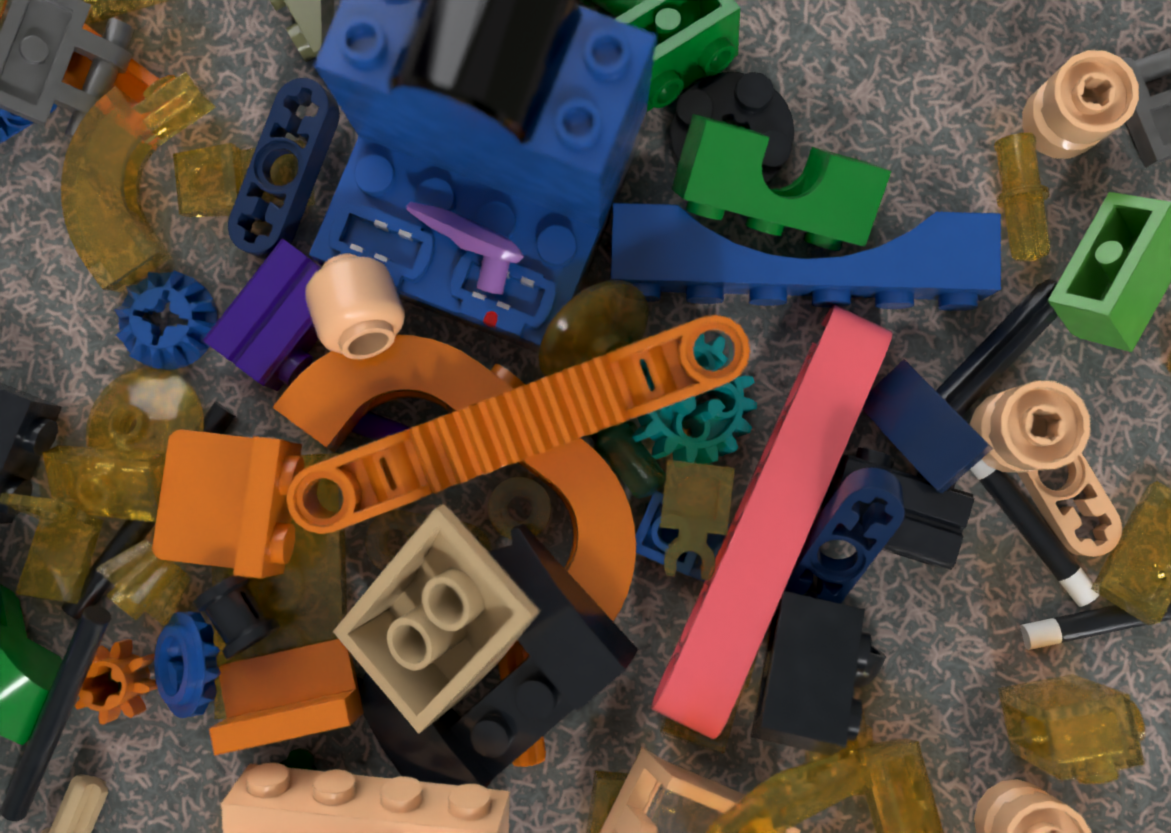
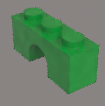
M693 114L671 188L682 199L688 200L685 210L715 220H722L725 210L747 216L745 223L747 227L777 236H782L785 226L806 231L804 241L834 251H840L843 241L866 246L892 171L866 161L811 147L805 168L798 179L786 187L770 189L766 185L762 174V161L770 137L751 129Z

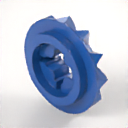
M173 270V272L164 273L148 272L147 278L138 284L126 286L128 295L124 299L122 306L114 310L119 317V332L116 336L124 343L130 353V357L151 368L174 370L194 363L205 354L210 346L203 339L218 321V314L211 294L200 282ZM166 303H170V312L188 321L187 326L177 324L176 327L166 326L163 336H159L160 327L152 324L150 320L143 318L144 313L152 315L153 312H163Z
M176 612L172 614L160 633L155 648L154 672L158 691L170 711L179 718H188L205 713L209 702L213 701L217 694L215 678L221 674L217 667V655L220 649L215 647L213 643L214 629L211 624L205 623V619L200 612Z

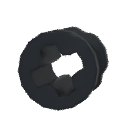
M232 575L202 593L192 602L197 611L206 612L226 644L222 650L226 660L249 649L280 627L276 618L268 619L247 587L250 580L246 576Z

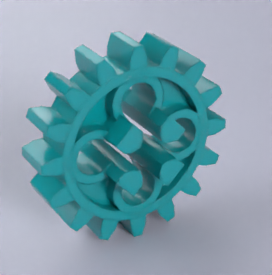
M704 333L699 335L693 347L694 358L699 366L705 370L714 371L726 363L728 358L722 353L725 347V338L719 336L706 344ZM641 359L642 371L648 387L652 391L655 389L645 360ZM738 376L729 383L635 417L641 426L636 430L632 438L635 442H639L650 437L655 442L652 447L651 457L656 460L673 452L675 467L681 468L694 463V461L700 467L718 461V455L721 457L733 453L739 448L735 438L749 434L752 430V426L742 418V414L757 409V402L744 397L743 390L755 383L753 376ZM706 394H713L719 398V400H708L696 406V399ZM682 427L684 430L691 428V437L684 433Z

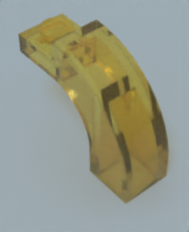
M187 72L178 77L176 75H167L158 79L144 91L143 96L145 99L140 103H137L136 100L115 86L88 111L70 141L61 178V205L64 221L77 254L103 290L123 292L127 289L126 286L133 285L146 276L148 272H152L172 258L143 213L139 188L143 169L153 152L164 142L216 108L202 86Z

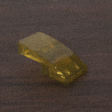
M301 139L294 140L299 146L305 148L306 143ZM232 143L173 153L179 214L184 217L230 216L256 148L242 150ZM294 154L282 155L274 161L271 167V179L274 185H286L297 175L299 165ZM314 188L310 195L307 206L316 205ZM264 191L263 200L269 203L271 201L279 207L283 206V200Z

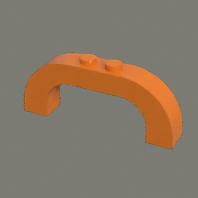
M397 334L394 343L387 350L370 358L351 359L343 354L330 351L306 368L286 389L272 408L335 453L360 419L369 411L385 402L400 398H417L433 402L452 413L525 384L517 376L497 363L489 370L463 351L430 338ZM578 438L546 452L527 457L517 463L554 490L564 503L570 516L573 533L571 552L564 568L608 617L614 621L628 595L636 561L635 525L629 502L618 478L597 451L583 439Z

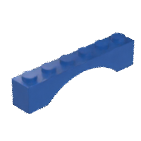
M613 203L610 291H623V299L626 301L656 302L661 300V292L686 293V301L689 303L717 304L724 301V294H749L750 304L777 306L786 304L787 296H812L813 306L831 308L834 304L839 307L849 306L851 304V297L875 298L876 308L906 309L914 307V299L938 300V309L967 311L978 308V301H982L1001 290V213L935 212L911 231L879 247L843 257L802 259L769 255L733 243L700 224L679 205Z

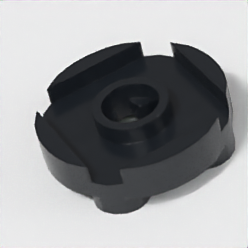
M721 72L701 79L678 99L669 132L670 150L677 167L693 114L722 122L733 120L736 126H744L747 129L751 128V130L770 137L762 161V174L767 186L789 159L794 141L792 114L784 98L773 88L771 80L764 74L758 72L746 74L741 72Z

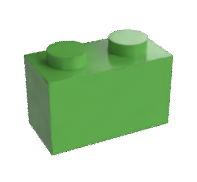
M1108 192L1048 299V302L1071 334L1080 339L1129 352L1134 350L1171 283V202Z

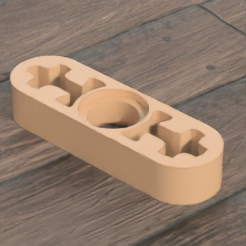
M1082 453L1072 463L1067 464V481L1057 490H1051L1041 482L1038 470L1017 472L1048 526L1068 552L1075 555L1096 557L1109 553L1117 546L1122 535L1120 516ZM1082 490L1084 491L1085 498L1073 501L1083 516L1098 517L1100 524L1093 529L1095 541L1090 538L1076 537L1075 530L1082 525L1079 515L1073 506H1062L1058 509L1057 501L1073 498Z

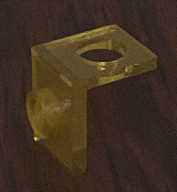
M1 493V504L39 519L16 594L31 598L77 604L104 521L56 499Z

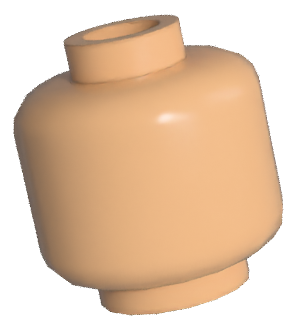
M341 254L332 257L313 275L306 286V303L318 338L327 349L343 354L345 357L365 359L384 352L394 343L395 336L403 326L405 311L392 276L383 263L373 258L360 257L353 254Z

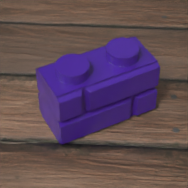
M282 238L205 336L204 342L261 385L279 391L284 383L290 386L311 365L313 357L308 352L319 339L306 303V286L313 275L322 267Z

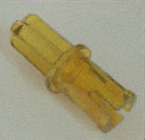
M1032 133L1008 135L994 143L1002 193L996 197L997 205L1005 209L1011 257L1015 261L1038 260L1048 255L1051 250L1044 200L1049 197V188L1041 185L1035 147L1037 144L1036 136L1034 137Z

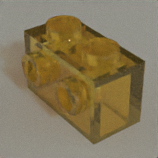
M1073 674L998 688L1011 752L1060 781L1075 778L1077 782L1084 784L1108 783L1120 778L1119 770L1145 765L1140 744L1145 739V724L1140 710L1131 700L1129 693Z

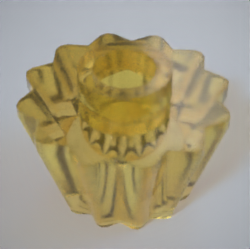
M146 539L106 561L96 569L115 585L106 596L136 621L146 611L163 626L169 623L191 579L173 561L157 558L153 553L152 543Z

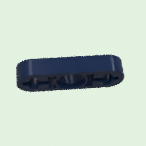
M293 79L287 82L277 93L228 220L229 236L235 246L261 259H266L282 238L292 244L339 123L340 110L337 101L319 83L312 79ZM311 103H314L318 107L315 117L304 116L301 119L296 115L300 105L310 106ZM289 132L297 139L299 136L307 141L305 148L285 138L286 134ZM294 154L299 165L297 175L286 185H274L271 179V167L274 161L282 155ZM264 191L283 200V206L279 207L271 201L269 203L263 200ZM255 220L259 222L267 221L273 225L269 236L257 235L251 231Z
M863 468L845 478L812 525L784 591L800 595L805 594V596L839 604L843 602L904 519L903 489L900 481L893 474L879 468ZM875 497L883 498L884 505L875 502L870 505L863 515L862 526L858 522L860 517V501L870 503ZM843 540L852 544L856 551L847 558L834 559L824 555L819 548L828 541ZM814 574L818 577L817 593L811 591L806 593L813 583Z

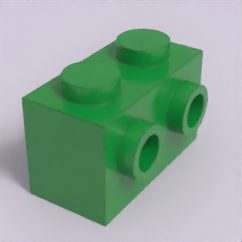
M645 0L615 18L617 21L657 35L647 112L653 108H662L669 105L679 96L683 89L706 75L713 76L720 73L738 56L741 7L734 0Z

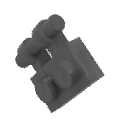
M13 0L0 32V108L45 126L54 103L72 112L65 135L77 142L91 145L98 124L106 125L112 106L107 103L117 74L126 73L132 55L127 51L134 28L123 21L109 18L104 33L100 37L82 29L91 7L90 4L82 0ZM73 51L88 57L92 61L82 90L62 82Z

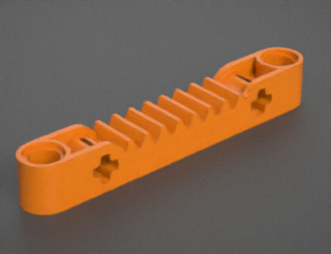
M719 315L701 317L587 362L322 461L299 472L290 483L286 498L289 513L294 521L306 531L318 534L335 532L430 494L440 492L453 485L464 483L482 474L493 472L527 457L546 452L559 445L570 443L580 437L599 432L604 428L623 423L629 419L717 388L737 378L747 366L750 355L748 337L742 327L728 317ZM707 331L719 333L725 338L729 346L728 360L721 368L714 371L705 370L699 366L693 353L696 339ZM641 359L645 360L655 389L650 391L642 371ZM322 478L334 481L342 490L344 500L339 512L329 511L319 502L317 488Z

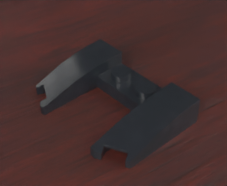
M524 524L517 525L511 529L513 545L487 551L540 611L517 639L529 654L524 661L461 717L451 708L419 734L366 671L363 679L357 677L363 715L380 746L402 777L415 778L419 782L457 786L462 784H478L487 788L500 772L574 709L579 711L626 671L639 650ZM475 536V539L480 543L478 536Z

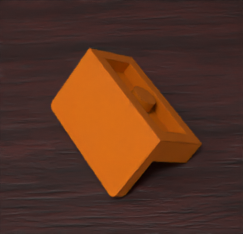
M337 638L221 665L219 667L221 671L219 679L227 718L210 727L209 731L215 756L350 726L364 714L352 654Z

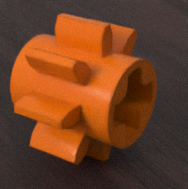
M131 639L115 642L110 652L106 647L100 645L78 695L80 699L75 704L76 709L88 707L94 711H99V724L103 725L116 720L121 710L129 718L146 711L145 703L140 696L158 689L156 679L150 678L148 667L154 661V653L142 657L131 654L133 649ZM110 671H111V679L114 680V681H116V682H121V691H120V692H118V684H117V683H115V682H113V681H108V674H109Z

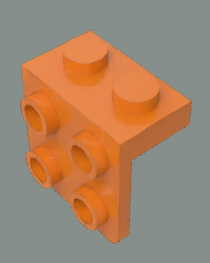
M183 429L174 431L170 435L167 445L152 544L154 555L161 560L233 568V575L265 578L284 574L285 564L289 563L295 544V527L291 524L292 516L289 513L286 498L290 483L299 472L305 469L304 459L301 456L302 444L257 436L250 438Z

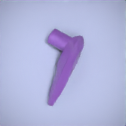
M410 202L406 206L407 211L432 229L450 237L460 249L484 255L477 289L495 294H503L510 262L518 263L523 258L520 249L511 240L479 223L442 208Z

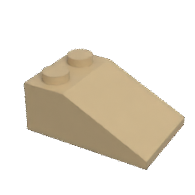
M442 504L434 509L333 630V633L419 734L463 700L501 661L540 611L445 504Z

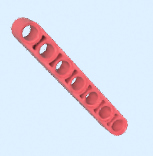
M835 304L832 305L821 325L826 327L817 344L812 343L652 701V710L713 740L721 733L732 712L892 339V331Z

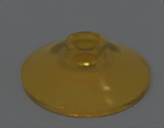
M608 280L586 288L568 301L550 322L540 344L538 361L543 377L641 341L647 327L649 314L647 300L643 293L627 281Z
M139 368L122 374L113 380L96 399L86 425L87 452L98 474L110 484L129 491L142 492L161 488L170 435L179 429L204 431V415L198 395L182 377L161 368ZM136 417V426L134 430L130 433L131 423Z

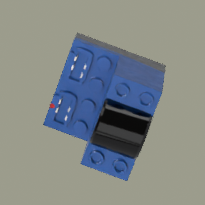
M342 0L314 66L358 134V139L309 256L321 266L332 257L341 254L373 258L387 267L401 300L554 359L613 213V203H617L644 135L657 35L580 7L576 0ZM410 202L442 208L479 223L511 240L520 249L523 258L518 263L510 262L503 294H495L477 289L484 255L460 249L450 237L432 229L407 211L406 206Z

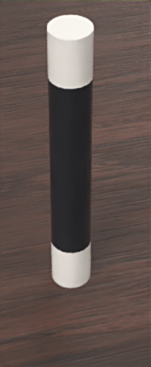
M982 459L976 463L970 470L1075 603L1081 607L1094 601L1100 595L1098 588L1006 472L988 466Z
M1171 593L1022 624L1020 628L1025 648L1031 650L1171 620Z

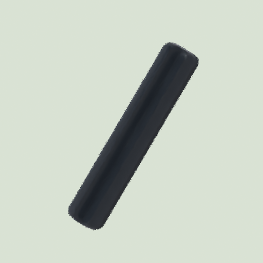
M1048 279L1039 283L936 390L961 417L1058 317L1048 302L1057 282Z

